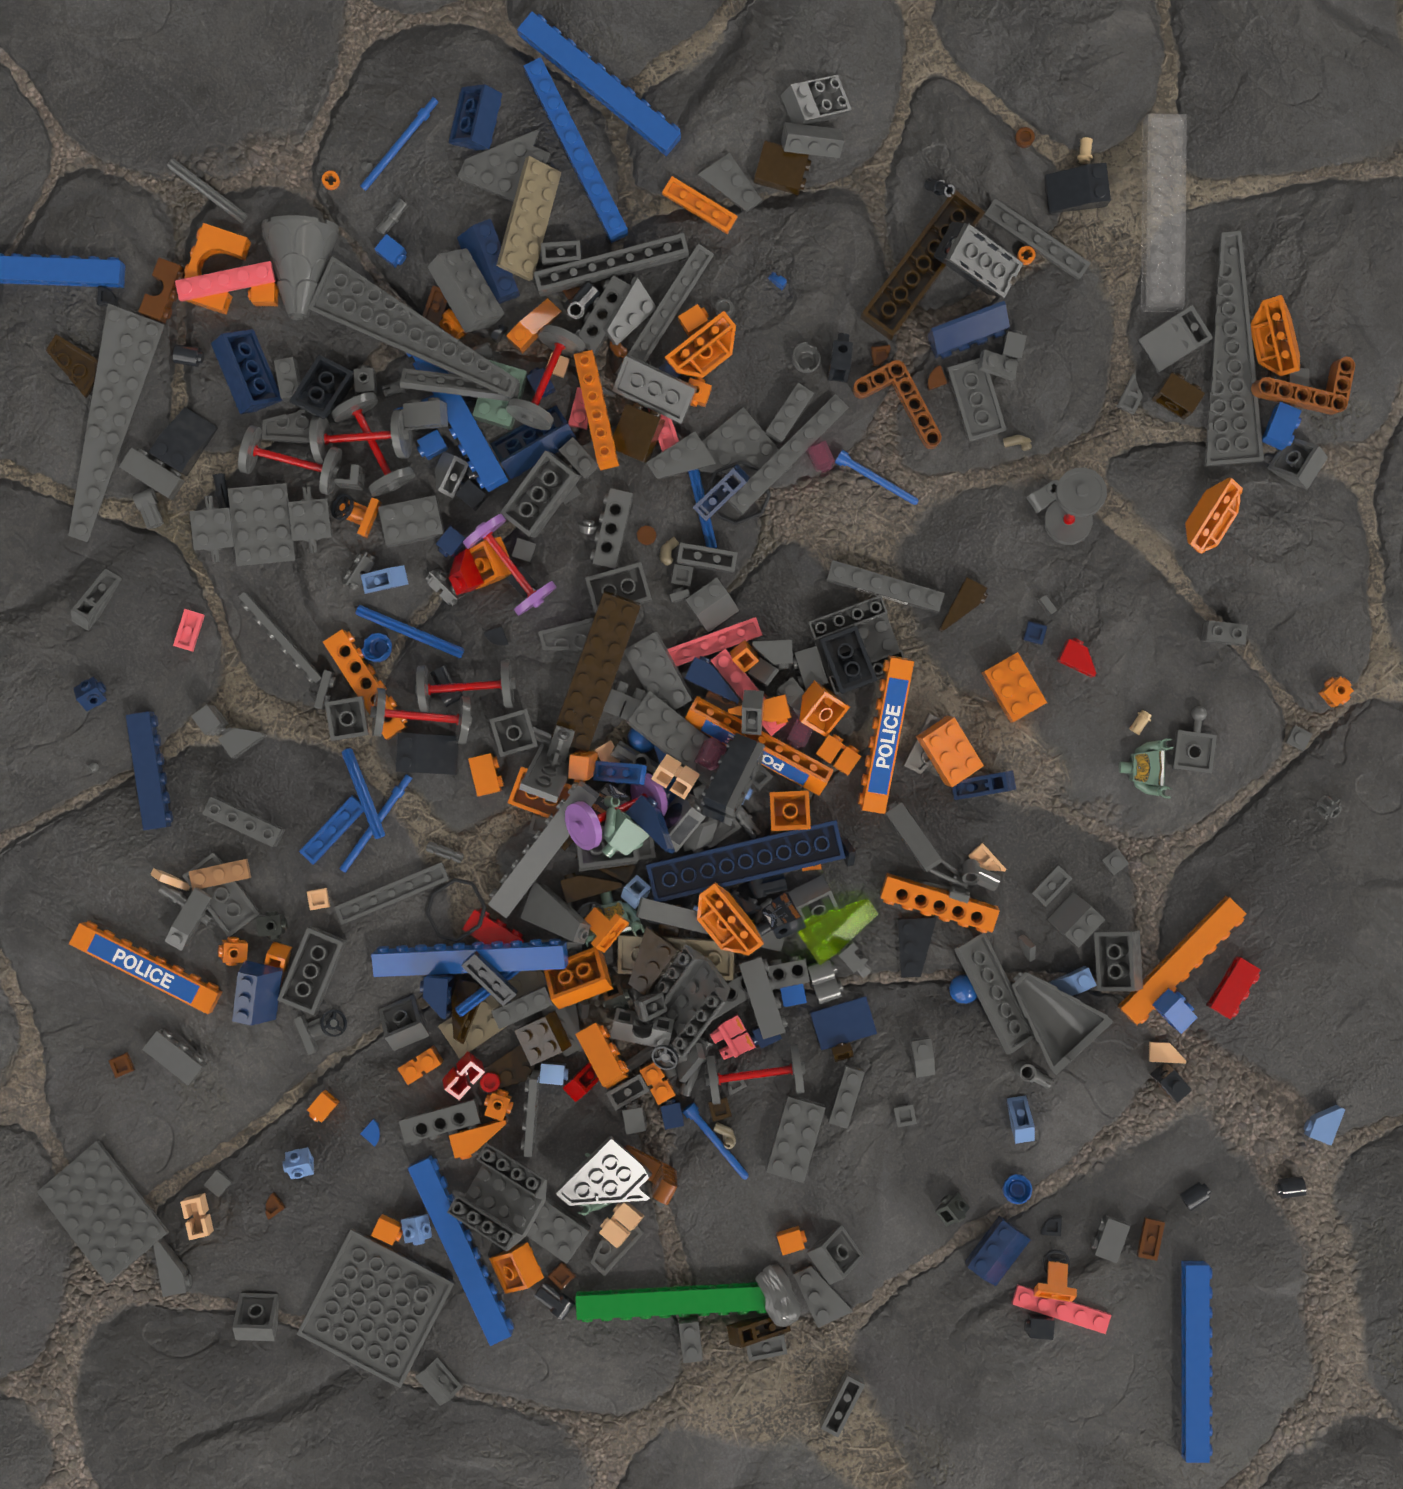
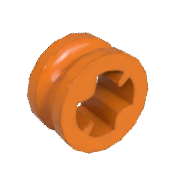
M327 171L322 176V183L328 190H335L340 184V179L336 172ZM329 176H333L336 182H333V185H329L328 181H326V179H329Z
M1030 246L1022 247L1017 254V259L1023 265L1031 264L1035 258V251ZM1025 251L1029 252L1028 255H1031L1027 260L1023 259L1024 256H1021Z

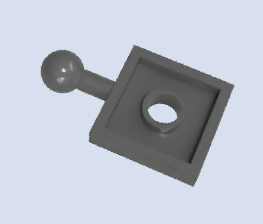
M1196 706L1191 711V716L1194 719L1193 732L1176 731L1172 769L1211 774L1217 735L1201 733L1202 720L1206 718L1207 711L1203 706ZM1193 746L1199 749V755L1195 758L1189 753L1190 748Z

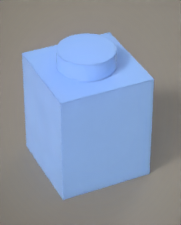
M636 875L623 888L621 897L636 909L639 906L640 898L648 897L651 887Z
M542 1061L539 1083L563 1085L564 1080H568L569 1069L565 1068L566 1063Z

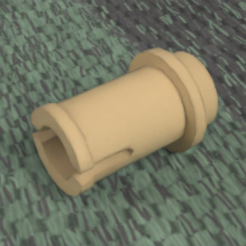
M1085 137L1080 139V154L1077 156L1080 164H1089L1093 159L1091 155L1092 138Z
M1144 710L1137 713V718L1129 727L1137 735H1140L1148 721L1151 722L1150 718L1152 715Z

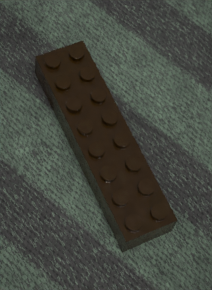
M955 190L954 194L947 198L862 312L860 319L892 341L947 267L933 255L951 222L966 223L976 228L982 220L985 211Z
M603 590L551 739L556 725L575 731L571 746L588 752L639 613L640 603Z

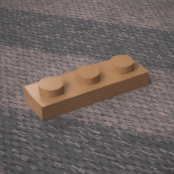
M248 859L189 871L192 890H194L195 887L202 889L251 878Z

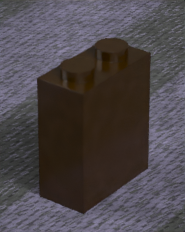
M764 141L754 183L799 195L800 189L804 190L807 178H803L805 171L809 172L812 160L808 159L809 154L784 152L782 145Z
M635 403L632 406L626 404L613 435L616 451L646 463L651 458L665 420L660 418V413L652 410L649 413L643 411V406Z

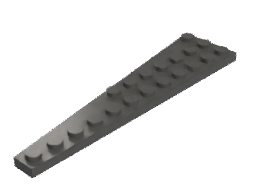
M1241 231L1223 232L1220 234L1205 467L1264 461L1258 398L1251 392V386L1256 381Z
M333 256L331 257L308 307L310 311L512 399L519 380Z
M111 304L107 306L68 535L87 543L89 542L165 327L164 324Z

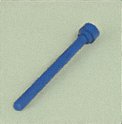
M843 449L841 450L834 463L839 466L847 465L913 505L918 503V499L915 496L850 459L849 453Z
M694 1102L689 1104L682 1111L685 1117L693 1119L740 1177L747 1179L749 1175L731 1152L724 1147L722 1141L702 1119L697 1105Z

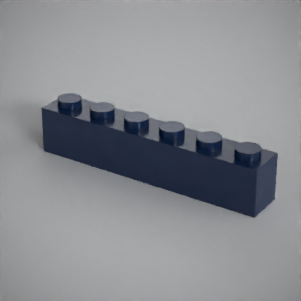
M149 711L126 715L143 830L171 827L173 815L168 807L170 795L166 792L165 788L167 776L165 772L163 773L164 757L159 749L161 737L157 734L156 729L158 727V718L154 715V712Z

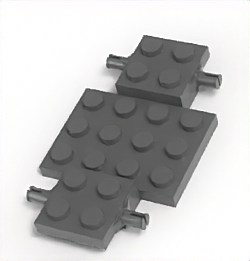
M287 483L228 489L230 508L213 507V496H204L206 508L200 511H189L194 551H211L212 563L220 562L219 550L234 547L237 566L296 561L294 541L309 542V553H313V547L314 553H318L316 541L322 538H332L328 499L311 498V487H307V492L306 487H302L304 499L289 502Z

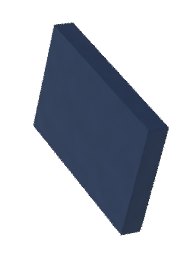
M866 996L810 1012L821 1050L834 1047L840 1043H848L877 1034Z

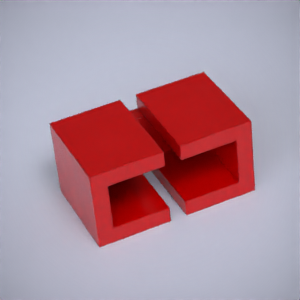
M468 1051L456 1063L457 1069L453 1067L442 1079L444 1090L458 1100L471 1088L470 1083L474 1085L485 1073L482 1061Z

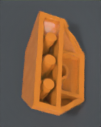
M1279 295L1263 300L1250 324L1258 364L1279 376L1300 371V352L1292 318L1283 296Z
M723 311L664 358L676 373L703 378L732 355L736 325L726 312Z
M1230 477L1207 489L1185 522L1188 544L1198 553L1202 554L1218 546L1238 514L1240 494H1242L1243 488Z
M713 883L699 894L697 920L721 950L749 956L764 944L752 920L728 891L717 883Z

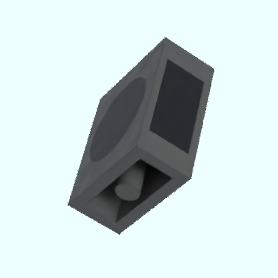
M688 793L685 800L677 795L669 804L666 814L663 816L675 852L681 848L706 817L702 814L703 807L697 803V798L691 793Z

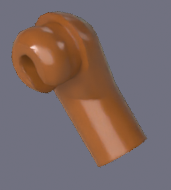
M610 341V349L614 355L625 358L628 354L627 348H624L621 343L613 345Z

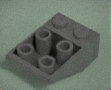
M838 75L791 84L781 94L791 123L815 126L852 110Z
M1192 305L1138 341L1159 373L1207 344L1213 337Z

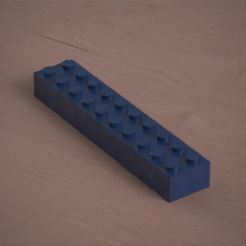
M832 820L811 825V829L781 832L650 863L646 867L654 901L662 902L703 892L713 883L726 887L844 859L845 854L837 821Z

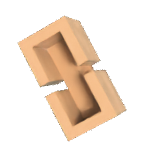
M666 754L651 779L667 788L673 777L676 776L677 779L670 791L685 800L700 774L686 765L683 768L680 766L682 764L680 761Z
M202 1193L186 1197L180 1202L184 1219L189 1218L191 1215L194 1217L185 1223L189 1240L209 1236L214 1229L210 1214H206L209 1210L206 1194Z
M619 1202L613 1209L615 1213L611 1219L607 1217L600 1225L603 1229L599 1233L616 1248L622 1245L631 1234L630 1231L634 1230L644 1217L629 1202H623V1204Z

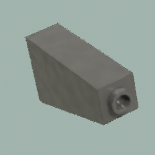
M894 801L886 807V817L923 871L928 872L943 861L902 802L897 804Z
M537 882L533 883L521 919L573 942L584 944L589 935L591 925L549 886Z

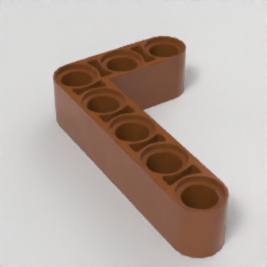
M1343 357L1334 361L1330 367L1326 391L1265 377L1252 384L1251 392L1257 398L1278 403L1283 402L1287 405L1333 415L1347 408L1355 362L1350 357ZM1341 363L1345 367L1344 371L1341 369ZM1337 382L1340 383L1341 390L1337 387ZM1261 383L1265 386V392L1261 389ZM1279 388L1283 390V396L1279 393ZM1298 392L1301 394V400L1297 397ZM1315 397L1319 398V404L1316 403ZM1334 401L1337 403V409L1333 405Z
M899 360L892 361L859 378L855 382L853 394L859 399L866 398L892 384L922 444L927 449H934L939 445L942 437L903 362ZM891 368H900L901 374H893ZM882 376L884 382L878 384L874 381V377ZM863 384L867 387V391L861 393L857 390V386ZM907 384L910 387V391L903 392L900 385ZM916 401L919 404V408L912 409L909 406V402ZM925 418L928 425L921 426L918 423V419ZM934 435L937 442H928L927 436Z
M626 1145L625 1149L652 1172V1175L647 1179L652 1182V1197L668 1205L678 1187L676 1169L630 1145Z

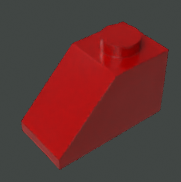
M469 549L463 550L454 557L449 580L456 595L474 591L484 584Z
M1076 638L1066 640L1057 662L1091 678L1095 677L1096 670L1088 648L1083 645L1084 642Z
M590 1061L563 1087V1090L575 1102L587 1094L599 1081Z

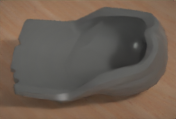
M778 1264L768 1265L763 1269V1272L757 1275L755 1280L765 1296V1309L776 1326L787 1327L799 1319L801 1314L800 1303L792 1291L790 1278Z

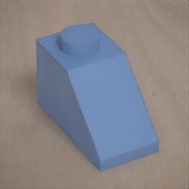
M404 565L361 575L365 594L408 585Z
M1086 966L1049 982L1071 996L1097 986L1089 968Z
M1026 1095L1007 1098L1015 1144L1035 1141V1126Z
M1334 1105L1312 1115L1304 1125V1134L1332 1146L1345 1109Z

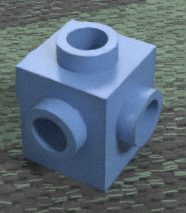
M308 1147L285 1152L283 1169L285 1173L289 1174L291 1179L314 1174V1158Z
M428 1214L415 1215L401 1220L405 1243L413 1242V1245H420L425 1243V1239L432 1237Z

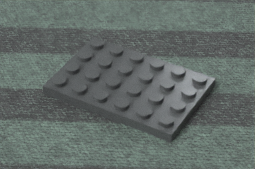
M100 1141L92 1144L37 1191L106 1284L113 1281L153 1247L156 1242L169 1233Z

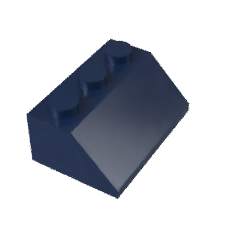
M486 84L461 87L448 143L473 150L490 149L503 93Z
M247 960L244 961L237 976L233 1022L252 1026L276 1020L279 1004L277 999L280 995L283 974L282 968Z
M455 974L427 975L420 982V993H423L425 1001L442 1019H446L452 1014L451 996Z
M999 1215L965 1260V1264L979 1277L997 1286L1031 1239Z

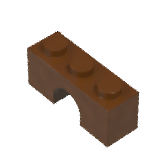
M158 258L152 276L156 280L163 282V291L157 296L145 294L138 312L145 317L165 324L167 319L171 317L172 304L178 298L175 281L184 279L185 275L184 268L181 265Z

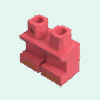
M738 1013L720 1023L718 1028L710 1034L715 1044L723 1039L726 1041L727 1045L719 1049L723 1059H728L732 1056L736 1058L746 1051L756 1048Z

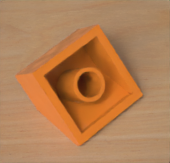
M501 537L495 538V540L498 542V544L502 547V549H503V550L505 551V553L508 555L507 550H506V547H505V545H504V543H503L502 538H501ZM487 540L469 549L484 581V584L477 589L511 575V572Z
M814 680L802 695L799 720L827 737L850 706L840 696L835 695L834 692Z
M809 791L770 792L771 831L811 829Z
M528 1242L515 1245L510 1250L500 1252L489 1258L505 1294L528 1289L544 1278Z

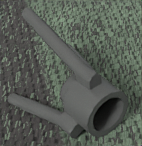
M944 860L941 863L956 875L950 877L937 870H929L931 873L950 881V886L953 885L965 890L968 886L962 880V873ZM923 882V884L947 891L950 889L949 886Z

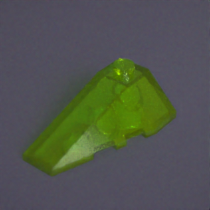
M867 898L848 904L838 910H829L828 913L823 915L811 916L804 921L807 928L797 933L819 965H821L850 942L878 915V912Z

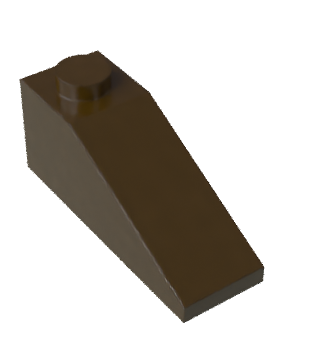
M968 577L965 578L938 631L943 632L980 603L983 604L988 596L985 593L987 587Z
M575 872L564 875L565 879L561 880L567 903L624 886L622 882L585 875L576 876Z
M458 978L457 983L452 988L451 996L453 1038L464 1045L480 1003L464 1016H459L455 1008L478 991L481 986Z
M769 1315L745 1319L726 1325L730 1345L739 1348L791 1331L790 1325L787 1327L776 1326Z

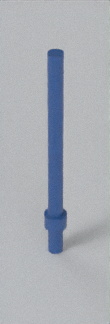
M434 97L424 108L417 112L418 116L360 185L364 191L370 187L423 121L426 122L430 117V112L439 103Z
M406 774L399 785H396L391 791L392 795L378 813L380 822L383 821L398 798L404 795L405 788L413 779L410 775ZM370 826L339 868L341 871L347 872L373 835Z

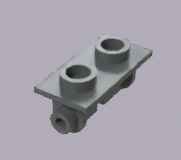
M364 550L355 555L353 559L354 564L351 569L348 568L342 577L344 579L342 583L345 585L350 583L348 587L356 590L362 584V574L360 572L363 570L369 573L375 564V557L370 554L366 557L368 553Z
M438 568L430 571L425 579L427 584L436 593L440 589L443 590L439 596L448 605L454 606L458 599L465 596L464 594L456 595L446 573Z
M556 725L547 753L552 766H558L561 762L565 763L575 731Z

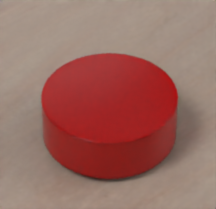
M494 1072L485 1073L480 1080V1086L486 1092H494L500 1086V1078Z

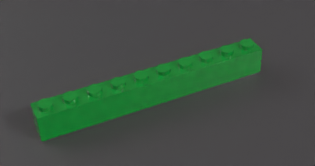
M757 1282L577 1291L576 1293L577 1320L582 1322H592L593 1319L611 1321L613 1318L631 1320L632 1317L650 1319L652 1316L670 1318L671 1315L689 1317L691 1316L690 1314L709 1316L710 1313L728 1315L729 1312L748 1314L749 1311L767 1313L765 1309V1296Z

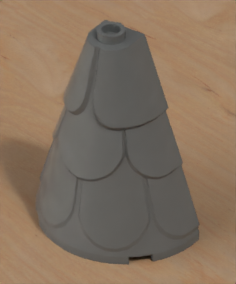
M300 215L271 217L269 222L265 219L261 224V232L277 279L276 285L287 315L292 320H303V317L309 318L311 311L308 307L328 266L331 253L339 235V226L329 220H325V223H322L317 217Z
M1020 972L1013 979L1015 983L1012 987L1022 1012L1027 1017L1036 1041L1039 1042L1047 1063L1055 1075L1063 1070L1114 1022L1108 1015L1082 1003L1081 1000L1059 990L1057 986L1028 972L1024 974Z

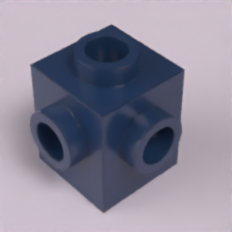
M94 676L82 681L73 688L76 700L86 711L101 705L107 700L105 685L101 681L98 682Z

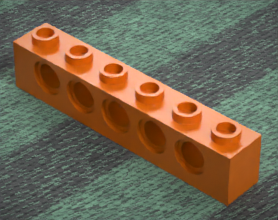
M593 350L573 354L597 464L600 470L617 467L619 462Z
M342 629L323 641V644L358 697L363 696L365 708L370 715L371 706H374L373 698L376 689L385 688L387 690L381 680L378 681L374 676L376 674L375 669L371 664L367 665L361 648L357 649L353 643L355 639L350 631L346 632ZM349 646L351 652L348 656L344 657L342 649ZM356 662H359L361 665V670L358 673H354L352 670V666ZM369 678L372 685L369 689H364L363 681ZM386 694V709L396 710L397 703L392 696L388 697ZM392 717L389 722L384 720L382 730L384 738L390 740L398 733L407 729L408 727L405 724L408 722L407 719Z
M890 873L886 874L880 892V898L883 899L884 903L890 905L897 903L902 905V908L910 911L917 909L923 915L931 916L933 914L946 922L953 920L962 927L968 928L973 926L982 933H987V931L993 932L1000 912L999 907L972 898H969L968 903L949 898V891ZM905 889L907 894L904 897H899L896 894L897 891ZM918 895H924L926 897V899L921 903L915 901V898ZM941 900L944 902V905L941 908H936L934 903ZM956 906L963 908L959 914L953 913L952 910ZM974 912L981 913L979 919H972L971 915Z

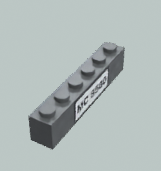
M834 560L831 562L826 579L830 583L874 596L881 595L884 599L936 614L940 611L945 594Z

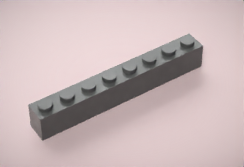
M684 233L533 273L541 297L583 286L587 281L594 283L612 278L613 275L617 277L689 258V251Z
M580 781L578 785L574 783L567 792L570 794L566 800L562 798L556 806L558 809L555 815L551 813L544 822L547 824L545 829L542 830L540 828L533 837L536 839L532 845L528 843L522 851L525 854L521 860L516 859L511 866L514 870L510 875L506 873L500 881L501 887L499 889L494 888L489 895L491 900L488 905L505 918L509 916L570 834L565 822L567 806L574 802L582 801L591 807L600 794L583 781Z

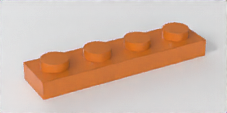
M673 176L662 191V195L726 234L729 233L738 218L737 215Z

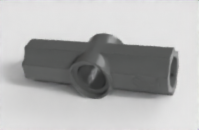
M620 740L611 753V756L628 764H635L636 759L641 757L644 760V765L647 766L646 773L654 775L660 765Z

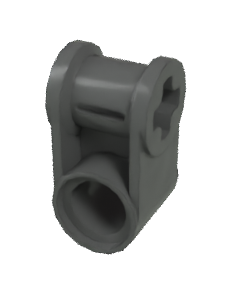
M1058 480L1051 481L1026 497L1036 513H1039L1056 500V492L1051 493L1050 490L1052 485L1057 487Z

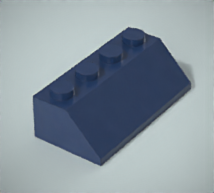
M491 219L471 226L457 237L461 249H468L499 304L520 296L512 273L496 266L501 244Z
M1005 301L931 328L927 338L935 358L941 356V359L951 356L953 351L959 350V352L969 349L970 345L974 343L981 345L986 343L990 337L995 336V338L1006 335L1010 325Z
M254 329L223 333L211 343L240 414L257 412L282 401L279 389Z
M556 405L547 410L554 418L553 425L549 430L535 429L523 424L490 443L510 479L520 476L526 470L534 467L545 451L552 452L555 455L572 437L577 441L569 424Z

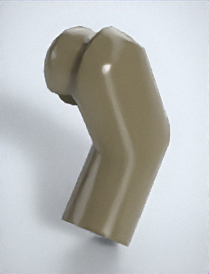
M1014 435L1003 438L1005 448L1014 445H1021L1023 451L1032 448V441L1028 437Z
M672 537L660 548L659 559L666 566L672 564L671 551L679 545L675 537Z
M716 1122L713 1131L722 1135L726 1149H732L736 1144L733 1129Z

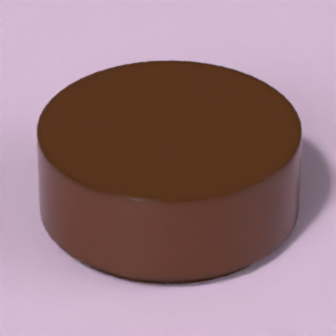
M1028 127L1020 128L1015 135V143L1021 148L1030 147L1035 139L1033 130Z
M651 526L641 527L637 532L638 541L645 546L653 544L656 540L654 528Z

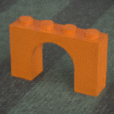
M203 223L202 228H199L196 237L198 240L196 245L192 247L190 252V263L185 266L184 279L202 275V267L205 261L215 254H226L245 261L251 245L250 240L247 237ZM228 292L186 301L227 315L232 296Z

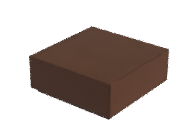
M128 1052L108 1060L115 1078L135 1070Z
M561 1261L548 1274V1277L562 1290L575 1277V1274Z

